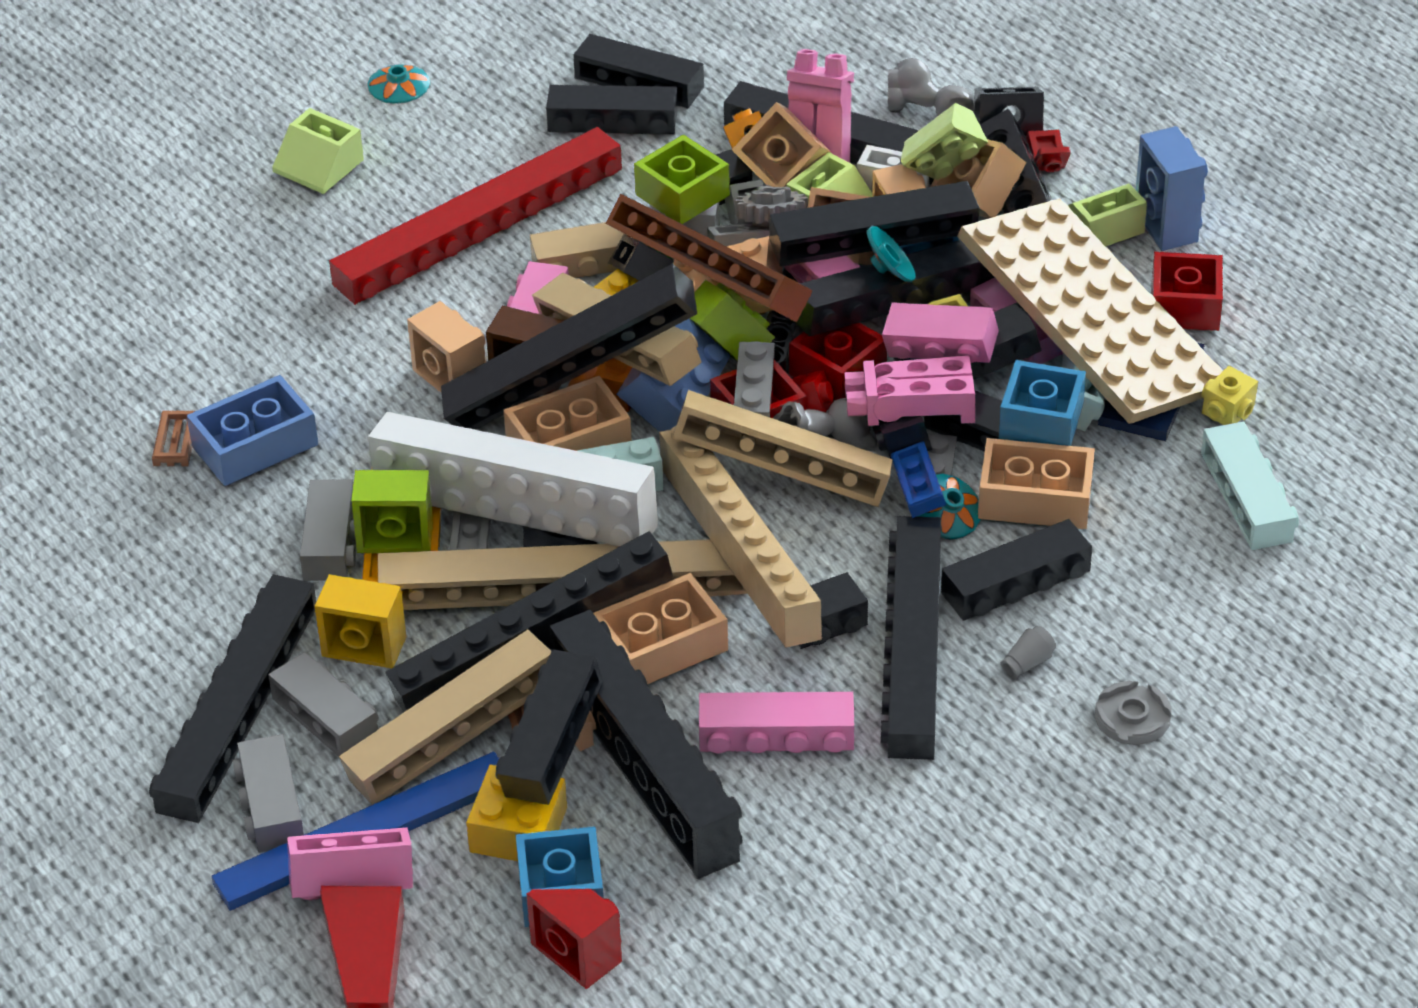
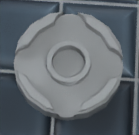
M1124 681L1114 683L1101 692L1096 703L1094 718L1099 729L1109 738L1123 744L1140 745L1151 743L1165 734L1170 726L1172 707L1167 696L1158 688L1149 684L1148 688L1138 686L1137 681Z

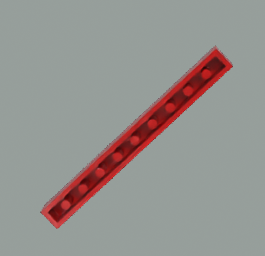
M596 127L329 260L332 285L354 305L365 299L372 298L377 293L393 285L400 284L403 280L429 269L432 265L448 257L455 256L458 252L484 241L503 229L510 228L513 224L529 216L536 215L539 211L563 201L574 193L587 189L592 184L608 176H613L622 170L621 145L600 128Z

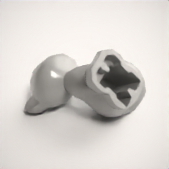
M916 58L904 59L898 63V66L890 69L888 72V108L891 112H899L904 109L906 103H913L923 107L934 106L937 116L955 103L974 111V95L967 88L948 85L940 90L937 89L932 83L928 66Z
M840 398L833 402L829 407L828 413L814 409L804 410L800 403L788 401L783 405L781 412L773 417V419L823 436L831 433L838 441L852 444L861 449L872 448L876 444L875 439L870 433L867 416L848 417L846 398Z

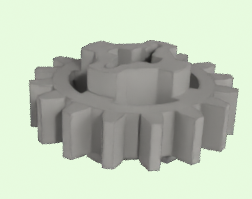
M759 186L757 191L744 193V196H737L735 200V216L738 219H745V222H752L756 227L770 226V214L807 208L808 197H805V194H798L797 191L791 192L789 187Z

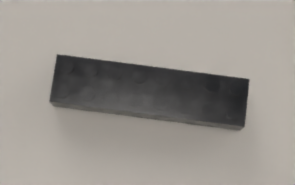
M587 610L550 625L551 651L559 650L596 657L603 683L590 710L596 723V729L593 730V733L697 879H701L739 862L740 845L743 843L739 830V819L742 818L739 803L733 796L728 797L723 790L718 774L714 770H708L698 747L694 744H689L678 720H672L666 713L661 697L658 694H652L643 673L639 669L635 670L632 667L626 650L622 645L617 646L613 641L607 624L604 621L599 622L593 612Z

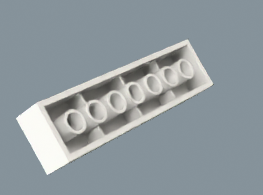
M386 412L368 435L372 470H429L431 503L433 507L619 547L648 531L653 534L658 526L654 467L392 412Z

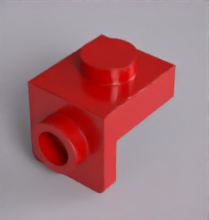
M1060 130L1028 131L1026 139L1039 170L1056 172L1065 168L1071 151L1070 147H1063Z
M824 369L792 378L807 395V409L826 413L834 402V394L830 382L827 381Z

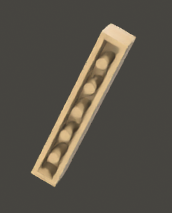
M561 273L532 295L539 314L567 320L611 296L602 289H596L586 284L583 280L573 278L565 273ZM675 326L614 357L669 386L702 363L697 350L698 342L694 335L687 330L684 331Z
M688 390L673 434V438L879 507L891 474L892 459L690 390Z
M527 629L341 754L339 758L349 781L371 805L382 801L525 704L528 695L533 694L538 683V674L541 666L547 663L552 651Z

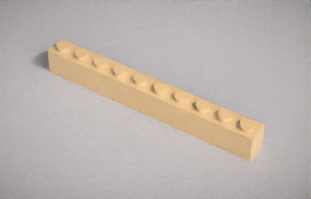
M675 427L671 430L659 432L660 455L664 474L785 648L822 640L821 600L711 450L673 438Z
M711 539L658 542L668 555L674 579L691 573L710 597L748 594ZM589 544L378 553V582L401 586L404 610L509 606L613 551L619 546Z

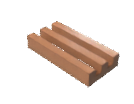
M162 411L152 456L153 466H160L161 463H167V466H175V463H181V466H189L192 445L188 421L181 453H177L183 421L187 419L188 414L195 411ZM170 419H176L169 453H163Z

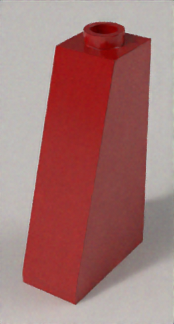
M321 886L320 894L324 919L345 1008H394L405 913L402 886Z

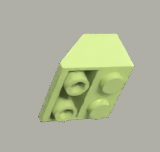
M955 103L904 142L900 161L903 166L939 180L950 175L954 170L953 168L964 160L974 157L979 152V149L988 143V140L973 111Z
M309 108L289 124L273 164V172L324 194L364 160L361 130Z
M830 152L786 184V187H789L791 192L797 191L798 194H805L808 200L811 187L872 197L871 190L856 167Z
M1130 183L1068 205L1072 212L1090 228L1091 232L1105 246L1145 232L1147 201Z

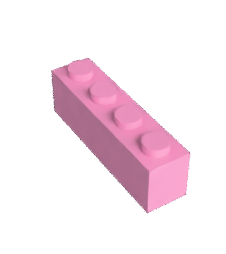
M853 692L699 693L700 752L719 754L727 751H750L753 753L765 751H789L792 753L829 751L837 753L844 750H854Z

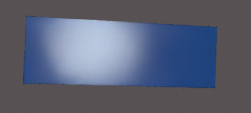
M919 442L890 454L912 518L947 505L924 442Z

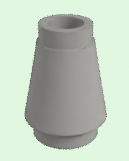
M1035 626L1033 629L1028 628L1000 662L1004 672L1016 679L1019 675L1050 659L1052 651L1056 649V643L1050 633L1043 627Z

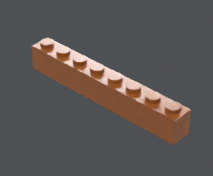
M620 194L605 223L795 322L798 321L813 291L623 194Z

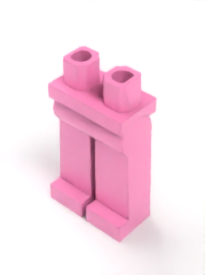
M802 49L796 54L795 67L787 71V81H790L788 86V109L832 154L850 163V83L854 82V72L847 71L846 55L829 54L825 56V68L817 67L818 52L816 50Z
M969 355L884 362L874 366V360L863 361L864 371L844 372L848 417L867 416L868 426L879 425V419L884 422H893L903 416L960 415L961 423H975V389Z

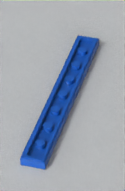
M493 751L305 835L408 828L409 832L474 803L489 765H497L499 757ZM288 843L211 876L215 889L229 911L290 885Z

